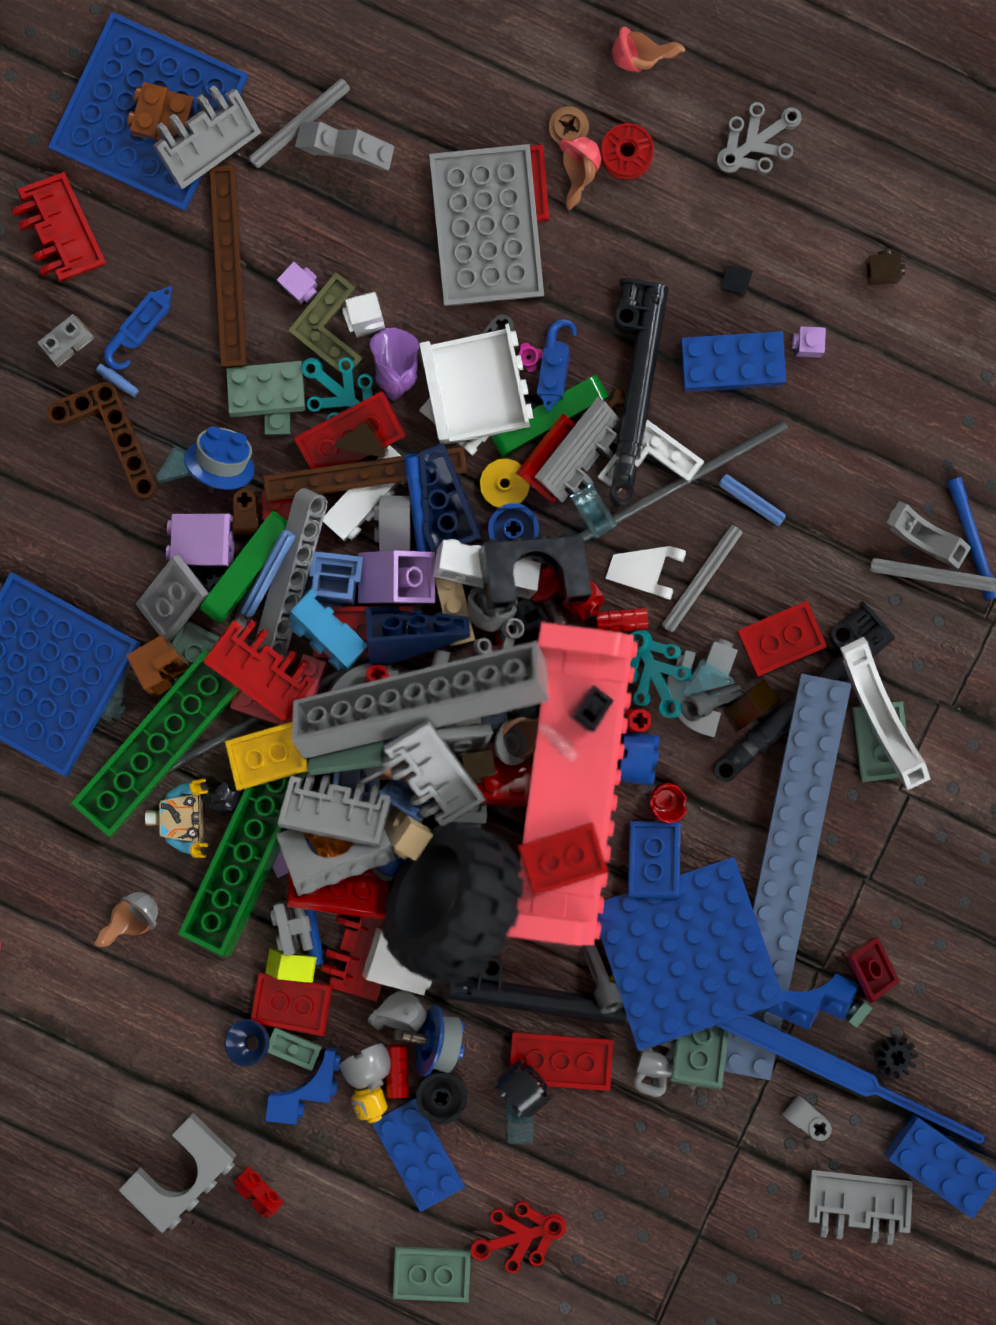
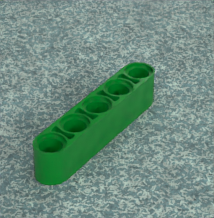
M592 376L565 391L563 399H559L550 412H547L544 404L533 409L534 418L529 419L530 427L490 435L501 456L504 457L548 433L562 414L573 419L586 412L597 397L605 401L609 398V395L598 376Z
M275 511L269 514L200 606L201 611L219 624L224 622L256 580L280 533L286 529L288 520Z

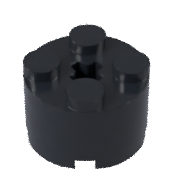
M520 1058L497 1078L499 1084L495 1086L498 1093L504 1099L508 1097L514 1104L512 1109L521 1119L524 1116L531 1118L554 1098L553 1093L549 1095L546 1093L545 1090L548 1088V1085L531 1065L526 1068L522 1064L525 1061L523 1058Z
M434 1069L428 1076L421 1079L417 1088L416 1104L419 1112L425 1119L435 1123L447 1124L461 1116L467 1103V1087L463 1078L453 1070L445 1073ZM438 1091L447 1093L445 1101L442 1098L437 1099Z

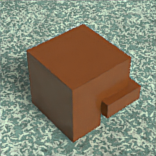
M162 635L126 655L143 689L154 698H158L172 688L170 681L185 673L190 667L188 660L177 652L173 644Z

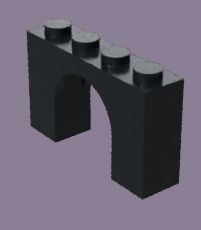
M565 534L559 538L551 539L549 536H539L534 540H525L523 537H518L506 542H500L499 539H491L483 543L478 551L487 610L512 608L517 601L513 573L514 565L519 560L525 558L540 559L554 570L557 577L561 604L585 603L592 595L583 536L574 537L573 534Z

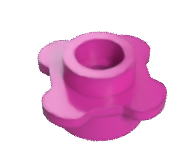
M523 343L520 346L521 350L519 352L522 364L529 372H534L537 369L539 359H542L543 352L541 349H535L530 346L529 343ZM527 355L531 356L530 360L526 359Z

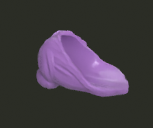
M396 327L380 330L379 333L375 334L371 338L370 348L374 358L377 385L384 390L386 397L391 400H397L404 392L409 391L413 387L417 379L419 343L415 336Z

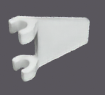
M666 546L614 554L606 579L671 600L674 590L658 585L657 582L665 558L669 557L683 562L686 551Z

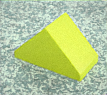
M269 948L265 973L280 980L313 983L317 957L298 953L284 956L283 950L279 951V949Z

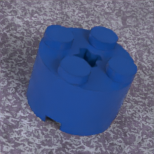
M517 503L505 504L497 509L491 516L488 524L489 539H499L500 542L510 541L518 537H523L525 540H534L538 537L539 524L534 513L524 505ZM511 524H516V528L521 529V531L516 533V536H511V532L506 531V529L511 527Z
M626 732L622 738V744H624L623 759L620 760L618 769L621 770L620 781L653 786L655 771L652 770L657 766L659 751L654 750H658L659 736Z

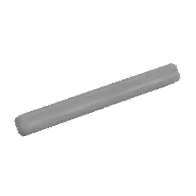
M339 79L250 155L251 163L256 168H260L298 135L301 122L315 121L350 90L346 81Z
M732 525L662 623V627L671 633L674 632L742 535V531L738 527Z
M877 558L872 559L870 570L876 573L991 592L996 589V578Z

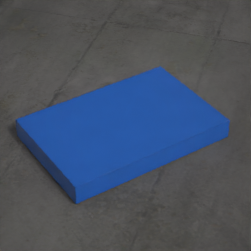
M630 821L629 898H680V822L668 824L657 821Z

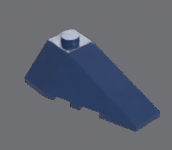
M441 443L420 451L423 526L431 551L436 554L437 548L443 540L454 539L464 544L480 538L481 528L445 444Z
M394 606L366 608L369 664L398 662L471 638L469 617L438 613L435 616L423 615L422 610L415 609L413 613L402 612L399 607Z

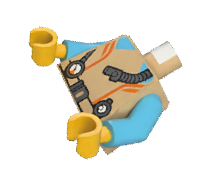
M205 779L178 785L166 793L165 800H160V810H146L145 813L146 826H160V836L165 837L169 845L180 852L191 854L195 858H206V855L201 854V848L208 847L207 843H198L204 841L203 803L200 795L208 793V790L203 791L200 785L202 782H206Z

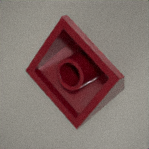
M878 937L842 953L856 983H859V989L864 999L869 1003L875 1002L900 983Z

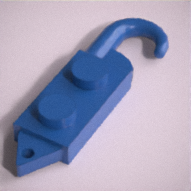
M171 286L156 292L150 291L119 328V331L104 350V359L109 367L115 370H122L130 365L129 360L121 364L116 363L113 360V353L120 344L131 349L141 346L172 309L170 307L173 289Z
M559 319L553 322L547 331L537 390L538 398L542 399L547 412H550L559 399L564 397L570 352L565 343L556 341L557 331L561 327H568L571 329L573 336L577 334L575 324L567 319Z

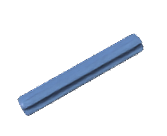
M284 530L280 533L240 608V612L245 616H253L295 539V534L291 531Z

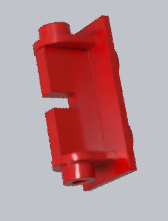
M249 1166L232 1182L235 1185L234 1189L246 1200L252 1195L255 1197L251 1205L262 1217L270 1218L284 1203L278 1194Z

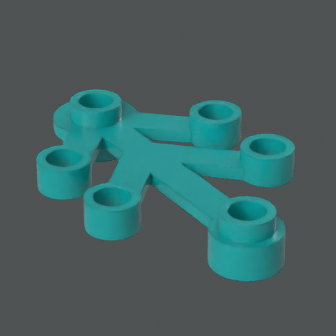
M345 357L338 362V368L343 376L344 388L323 371V364L319 359L308 358L302 363V373L307 378H316L337 396L328 398L313 396L309 398L307 407L310 411L317 412L322 408L349 406L351 408L360 403L355 398L352 371L354 369V361L351 358ZM344 360L350 363L349 370H345L342 367ZM308 364L315 366L314 373H310L307 370ZM362 374L359 376L357 383L362 388L364 401L373 396L372 385L374 379L370 374ZM363 377L369 378L370 384L368 386L362 384L361 380ZM313 399H316L319 402V407L317 409L311 406V401ZM333 412L329 414L326 420L330 419L333 415H338L339 413Z
M645 630L632 632L630 635L634 636L633 642H638L636 657L631 658L630 667L634 668L633 682L628 684H636L640 680L637 668L641 657L645 664L638 690L633 696L634 703L638 706H647L650 703L651 698L648 691L651 680H653L662 699L659 705L661 715L666 718L678 717L681 713V703L678 699L672 697L661 673L674 676L678 681L686 682L691 678L692 672L690 668L685 666L676 667L654 660L651 651L663 653L666 658L675 660L681 655L680 647L675 644L666 645L652 641L651 635ZM643 638L644 642L643 645L640 647L639 640ZM674 647L675 653L673 656H670V649ZM684 669L686 675L684 678H681L680 672ZM641 694L644 695V701L642 703H640L639 697ZM672 704H675V711L672 713L670 707Z

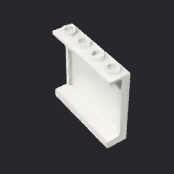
M506 324V329L438 344L431 345L430 341L420 343L440 444L448 445L530 427L529 419L534 418L531 403H525L524 395L529 394L526 379H520L519 371L524 369L521 355L516 356L514 347L519 346L516 331L511 332L509 324Z

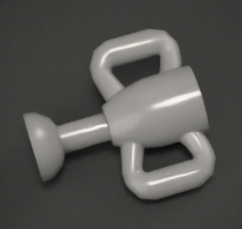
M674 1040L660 1044L669 1048L665 1056L654 1052L652 1047L640 1052L635 1071L638 1074L634 1079V1087L638 1092L652 1097H661L665 1093L667 1077H670L672 1072V1059L675 1049ZM645 1076L658 1078L659 1087L642 1083V1080ZM688 1085L690 1089L695 1090L696 1086Z

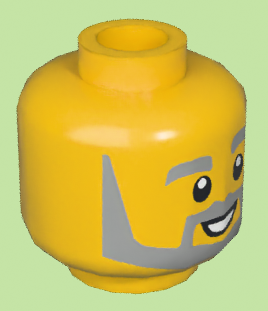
M368 1087L356 1088L354 1090L355 1093L351 1097V1102L357 1118L367 1120L368 1123L381 1120L382 1114L387 1110V1102L382 1088L379 1087L372 1091Z

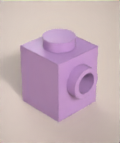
M295 262L277 279L279 285L301 305L304 301L307 303L311 301L317 294L316 288L318 285L315 281L317 278L315 274L307 267L304 269L300 268Z
M800 326L797 333L793 334L792 348L796 349V356L821 358L825 353L826 328Z

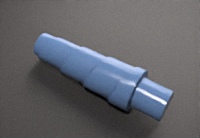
M99 364L95 372L103 377L102 380L136 397L139 392L138 388L116 373L115 370L112 368L108 369L102 364Z

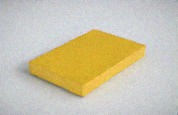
M293 722L225 741L237 791L308 772V758L304 759L292 742Z

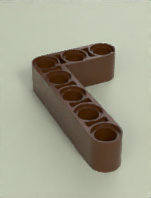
M102 382L49 405L47 417L58 427H67L101 413L135 495L144 500L153 499L157 495L158 484L121 395L112 384ZM106 389H111L113 393L111 399L102 401V392ZM82 399H88V408L80 411L78 403ZM63 408L66 411L64 419L58 421L55 419V413L58 409ZM116 412H121L122 420L118 424H112L111 416ZM125 435H130L132 438L131 444L125 448L121 447V438ZM135 458H140L141 467L136 471H132L130 469V462ZM149 481L151 483V490L147 494H141L139 490L141 483Z

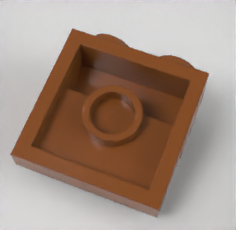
M143 82L142 88H136L134 102L137 103L135 112H130L127 125L131 127L130 131L134 136L158 142L162 137L156 127L162 123L168 128L175 140L179 136L170 123L169 117L172 114H176L187 131L185 122L190 119L195 99L191 96L169 91L166 87Z

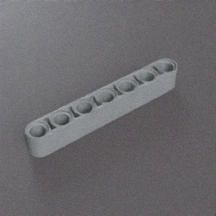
M306 488L300 489L293 499L285 530L294 533L295 539L270 584L257 632L258 634L265 629L269 633L256 652L259 653L262 647L267 645L281 655L283 659L287 654L293 632L289 623L290 613L302 600L327 509L326 498Z

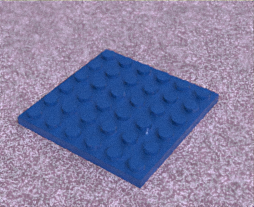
M111 12L48 148L186 212L203 175L185 188H178L153 146L157 141L132 134L130 131L131 127L127 125L130 112H135L137 103L134 102L136 88H142L143 82L166 87L172 92L194 97L195 101L190 116L192 118L202 111L197 102L199 95L202 94L206 97L212 109L216 111L219 108L210 95L209 88L216 86L226 103L230 105L224 94L232 89H236L241 95L249 75Z
M11 572L0 591V740L62 776L68 777L130 663L126 655L138 649L140 642Z
M735 857L680 875V898H629L628 893L604 900L603 913H598L597 921L601 924L600 936L616 985L623 1000L622 1003L638 1051L785 1003Z

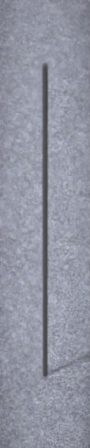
M783 420L705 463L689 483L680 477L574 537L583 536V542H586L788 429L787 424ZM533 559L534 562L541 563L540 567L546 564V562L540 559ZM359 658L356 662L368 660L369 658ZM335 669L324 675L318 690L332 683L343 670L340 669L338 671ZM250 716L187 751L170 772L257 725L262 720Z

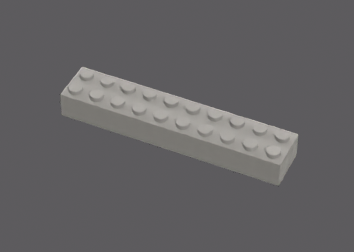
M536 641L293 700L292 742L305 759L402 736L426 720H429L433 727L436 728L549 701L546 659Z

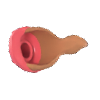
M621 27L619 36L614 41L612 48L615 64L624 70L637 73L642 69L652 68L659 59L674 58L678 54L685 52L684 46L680 43L670 42L658 45L642 32H632L627 27Z
M587 137L575 138L570 141L562 139L558 143L563 152V164L566 173L571 180V189L566 198L567 210H571L580 201L584 187L594 179L595 172L597 173L600 167L601 152L597 144Z

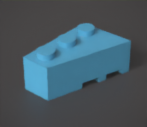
M311 589L291 610L290 628L299 637L304 635L311 641L309 645L317 653L323 652L330 658L328 662L338 671L342 669L347 672L366 651L368 645L346 623L343 624L332 615L334 611L329 606L325 608L315 600L314 597L317 594Z

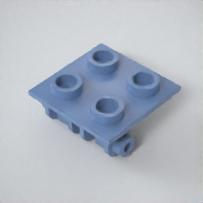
M390 780L378 792L379 795L391 796V803L418 822L424 819L419 814V810L432 801L427 800L418 806H413L410 799L415 793L402 780Z

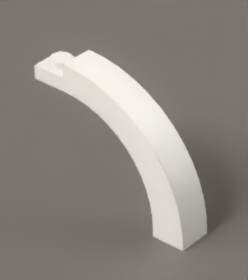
M862 637L841 647L840 649L844 657L843 663L858 700L886 756L906 789L909 790L930 780L925 761L909 738L885 691L865 638Z

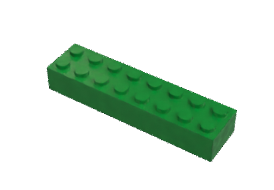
M205 649L72 801L71 804L108 837L114 836L241 691L202 662L210 650Z
M308 772L294 775V777L302 779L300 789L304 788ZM290 777L245 789L178 935L220 956L232 955L281 849L276 834L289 830L279 827L278 820Z

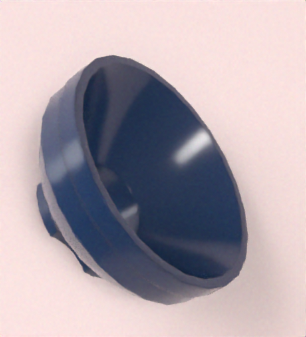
M250 1019L237 1021L232 1024L226 1033V1053L232 1062L237 1065H255L264 1059L269 1050L270 1039L268 1032L257 1021ZM251 1035H255L259 1041L258 1047L255 1050H251L247 1045V1040Z

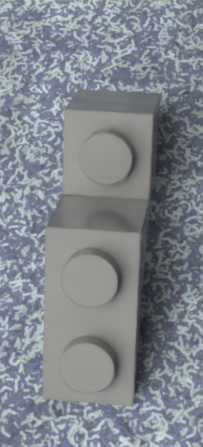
M301 122L295 145L296 148L312 155L348 159L382 171L389 170L395 147L361 130H337L322 122Z

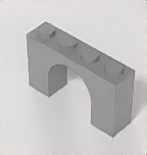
M289 829L276 834L298 896L312 893L318 888L329 884H336L342 879L353 875H360L366 870L383 866L390 861L396 860L385 829L383 830L379 847L354 843L346 853L333 858H324L314 854L309 849L302 831Z
M194 1113L187 1118L172 1136L191 1153L197 1163L198 1175L195 1184L184 1191H168L160 1187L140 1167L119 1189L161 1233L167 1228L173 1230L182 1220L179 1215L185 1209L190 1212L199 1203L197 1197L203 1191L207 1194L217 1184L214 1179L220 1173L225 1176L235 1165L232 1161L236 1154Z

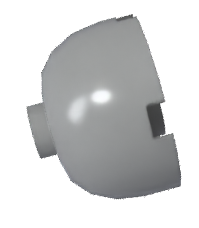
M473 586L467 598V610L471 623L484 631L495 632L502 630L503 623L514 618L517 611L518 600L512 608L487 610L483 588Z
M380 1043L362 1050L361 1054L356 1057H349L339 1065L343 1077L351 1086L359 1089L368 1087L372 1091L384 1084L382 1080L389 1074L391 1059L385 1045Z

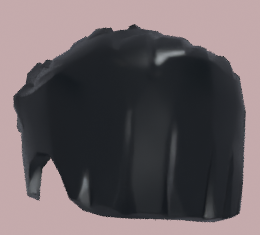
M218 782L213 789L208 790V793L200 796L202 803L210 810L225 815L235 812L245 789L237 791L236 786H234L230 790L228 783L223 782L221 784Z

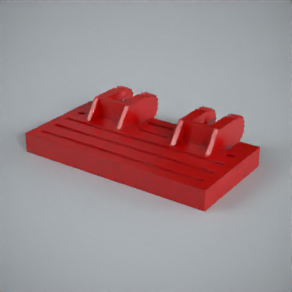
M65 172L17 190L21 202L31 198L33 200L11 210L13 215L20 216L34 210L38 214L21 221L18 224L20 230L34 227L42 247L52 243L54 245L34 253V261H42L55 255L58 257V261L44 265L39 269L41 276L55 272V276L60 283L105 266L106 261Z
M251 619L243 628L237 622L232 621L202 662L282 722L286 723L293 713V700L304 698L315 683L307 675H304L299 683L296 682L309 662L303 659L299 662L291 676H288L284 671L294 660L296 652L290 650L283 659L281 655L269 646L264 645L258 653L256 650L269 632L263 629L257 634L252 644L248 646L243 641L254 629L256 622Z
M336 916L335 922L358 930L346 928L340 949L351 952L350 955L326 949L325 955L329 958L347 962L345 970L328 964L321 965V971L342 977H331L329 985H333V989L377 1002L382 984L366 980L362 973L376 927L382 928L384 920L361 917L360 922L345 916Z

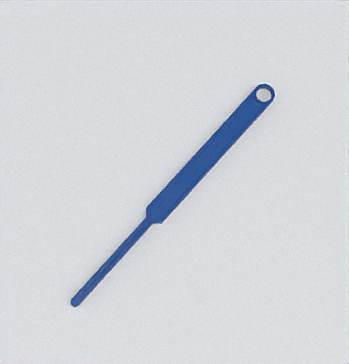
M747 1015L717 1025L864 1097L876 1094L978 1144L984 1142V1136L981 1133L879 1085L874 1074L753 1016Z

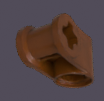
M239 489L233 497L234 537L253 536L260 527L258 496L251 489ZM244 493H247V497L252 498V502L247 503V507H245L244 503L240 502V498L244 497Z

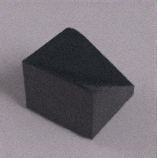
M727 266L720 290L744 297L753 270Z

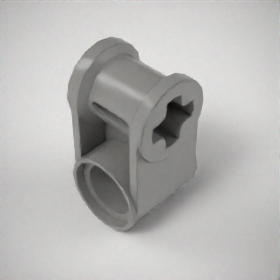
M798 1094L782 1114L796 1127L801 1128L815 1140H826L831 1134L832 1128L828 1120ZM823 1122L822 1126L824 1128V1131L821 1132L818 1130L816 1131V1133H814L816 1130L813 1127L814 1124L817 1123L820 1125Z

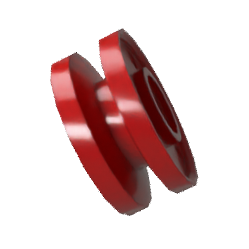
M624 123L616 125L607 132L602 141L601 159L604 168L610 175L619 180L630 181L641 177L652 164L654 151L652 138L644 128L637 124ZM625 147H630L633 149L634 154L625 157L620 151Z

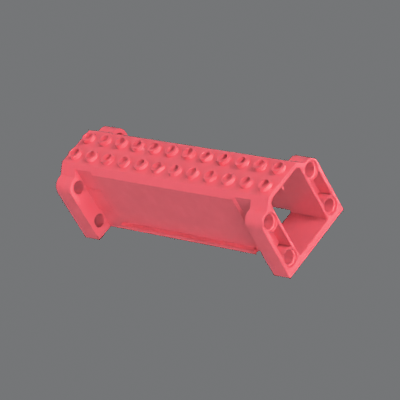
M541 623L538 645L547 663L549 701L540 703L538 733L533 755L530 794L526 809L522 844L593 822L604 860L609 862L611 847L607 845L608 836H613L614 821L610 820L611 811H616L618 796L614 795L613 792L614 785H619L621 770L617 769L618 759H623L624 744H620L621 734H626L628 719L623 718L624 708L629 709L631 693H626L627 684L633 682L634 668L630 667L631 658L636 657L638 642H633L634 636L610 631ZM594 685L614 701L596 731L589 733L570 719L569 716ZM520 855L519 863L522 870L519 876L524 880L523 897L518 902L517 909L520 910L515 927L510 928L507 936L570 945H594V939H599L601 924L597 921L598 913H603L604 898L600 896L601 888H606L608 873L533 896Z

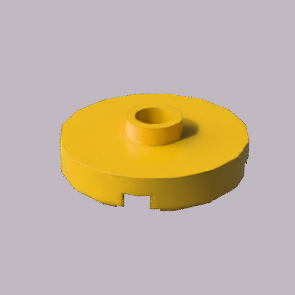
M499 459L488 464L482 472L480 479L481 493L485 500L493 507L500 508L509 503L521 504L527 497L530 485L516 474L522 466L517 461ZM507 479L510 485L507 488L501 487V480Z

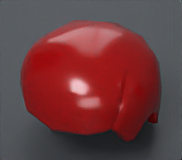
M668 782L657 785L650 793L649 809L659 821L668 824L679 822L687 813V797L678 785Z

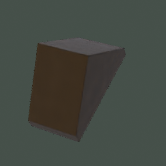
M369 420L335 442L336 448L379 457H386L389 449Z
M763 679L726 708L725 712L741 730L763 715L780 698Z

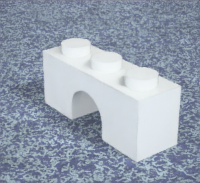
M375 292L345 300L347 307L342 308L349 331H355L357 338L385 330Z

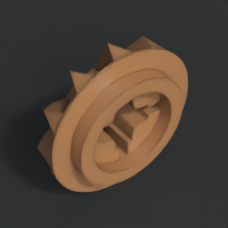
M567 106L558 109L549 121L551 138L557 144L562 139L570 141L575 138L586 137L589 130L586 115L575 107ZM574 119L573 128L576 132L569 131L564 136L565 127L562 124H568Z

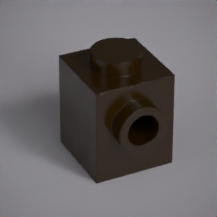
M892 250L879 251L878 255H870L866 260L868 285L898 283L902 276L905 275V261L901 260L900 253L893 254Z
M483 748L457 753V760L474 783L483 782L484 777L496 775L491 749Z

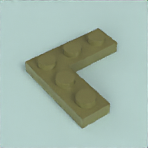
M335 272L288 331L342 375L338 368V362L342 358L349 357L354 361L353 372L363 361V358L325 328L345 304V300L349 299L356 290L354 286ZM344 360L342 367L345 370H349L350 363Z

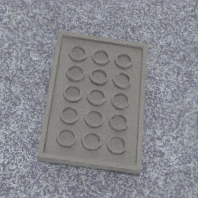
M530 144L429 154L444 307L544 297Z

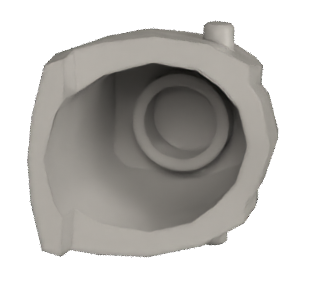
M401 989L390 995L368 1018V1022L379 1031L385 1026L400 1031L416 1033L424 1025L427 1012L413 993Z

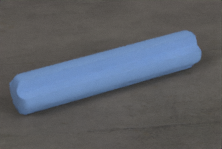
M726 474L719 482L721 488L776 526H779L785 519L786 515L731 476Z

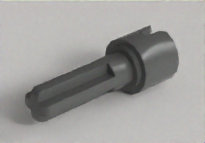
M731 685L710 694L698 692L685 697L686 700L681 703L682 714L689 721H696L709 716L713 708L739 699L742 696V688L739 685Z
M595 944L584 946L582 952L596 985L594 997L601 1013L609 1014L623 1007L621 994L617 985L610 982L597 946Z

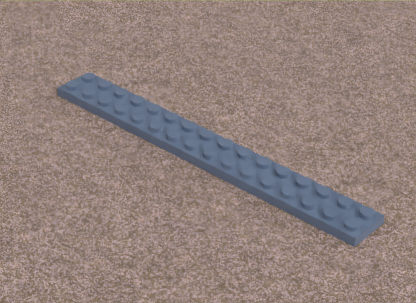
M800 673L753 903V911L780 989L789 991L851 689V683ZM765 1010L750 1014V1016L781 1030L783 1018ZM729 1032L724 1071L771 1080L776 1054Z

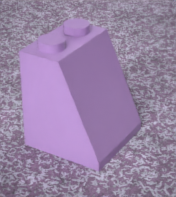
M172 514V520H168L167 534L171 535V545L166 547V560L180 555L188 567L229 568L234 562L235 545L232 515Z
M393 550L358 553L359 557H363L361 583H358V603H435V577H433L435 552Z

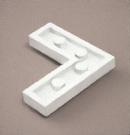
M647 420L643 445L641 447V457L639 460H635V465L638 468L646 456L650 454L689 483L704 464V461ZM616 455L612 457L598 476V479L610 488L615 463L619 462V457ZM618 488L615 491L619 493L622 488Z

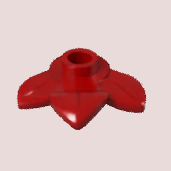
M549 565L547 569L540 570L537 592L532 597L533 602L546 601L556 592L559 593L556 574Z

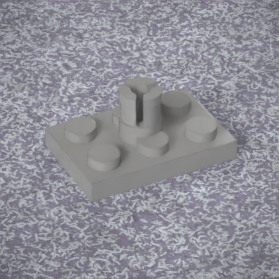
M177 555L170 559L137 601L136 605L159 636L162 635L170 641L209 593L180 555Z
M453 723L436 727V731L457 759V753L486 748L493 734L491 724L482 725L481 723H474L467 727H457Z

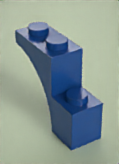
M835 974L827 984L814 990L804 992L781 990L785 1003L765 1009V1011L807 1030L812 1026L820 1010L844 1020L855 1000L859 983Z
M327 1047L320 1069L308 1082L289 1091L271 1092L269 1094L266 1121L296 1125L298 1118H303L305 1103L300 1102L301 1100L330 1103L331 1097L337 1094L338 1081H333L334 1071H339L341 1056L336 1055L337 1048Z

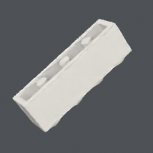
M389 445L387 447L389 449L388 455L386 457H378L377 459L401 455ZM399 483L348 490L324 516L323 522L345 542L348 538L352 541L362 530L359 526L365 520L370 522L374 518V506L379 505L380 495L394 496L396 492L393 489Z
M454 539L443 540L437 548L433 577L484 589L478 554L481 546L464 545ZM525 558L515 563L513 573L517 597L530 599L537 592L541 563L534 562L531 558Z

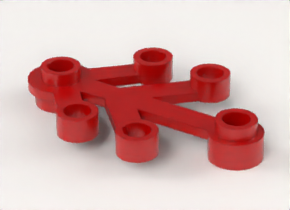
M523 1200L515 1204V1214L518 1217L531 1219L539 1224L538 1226L529 1228L505 1215L503 1209L495 1208L490 1214L492 1223L496 1225L501 1224L515 1233L489 1241L484 1238H478L471 1245V1254L476 1260L483 1261L490 1256L491 1251L518 1243L513 1255L505 1261L506 1271L514 1274L519 1271L520 1262L532 1239L543 1236L537 1249L532 1250L529 1254L530 1263L533 1266H540L544 1262V1255L552 1240L559 1239L565 1234L566 1222L559 1214L552 1213L545 1216L535 1211ZM525 1205L527 1207L526 1212H518V1206ZM499 1212L503 1217L501 1220H495L493 1215ZM551 1222H556L559 1225L556 1230L549 1228ZM477 1245H485V1251H477ZM540 1254L542 1258L540 1261L535 1262L532 1256ZM510 1261H515L517 1263V1267L515 1269H510L508 1267V1263Z

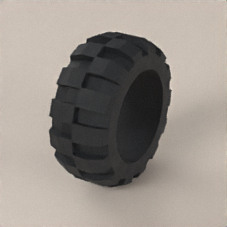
M447 823V825L437 826L430 830L433 836L416 861L407 857L402 865L399 864L392 878L394 882L391 891L386 894L383 908L386 912V919L382 922L383 937L388 942L386 947L398 964L413 974L442 984L467 981L468 976H477L488 967V961L493 956L500 954L508 942L506 937L510 928H514L520 913L517 907L519 899L523 897L524 880L519 876L522 870L519 860L503 839L471 823Z

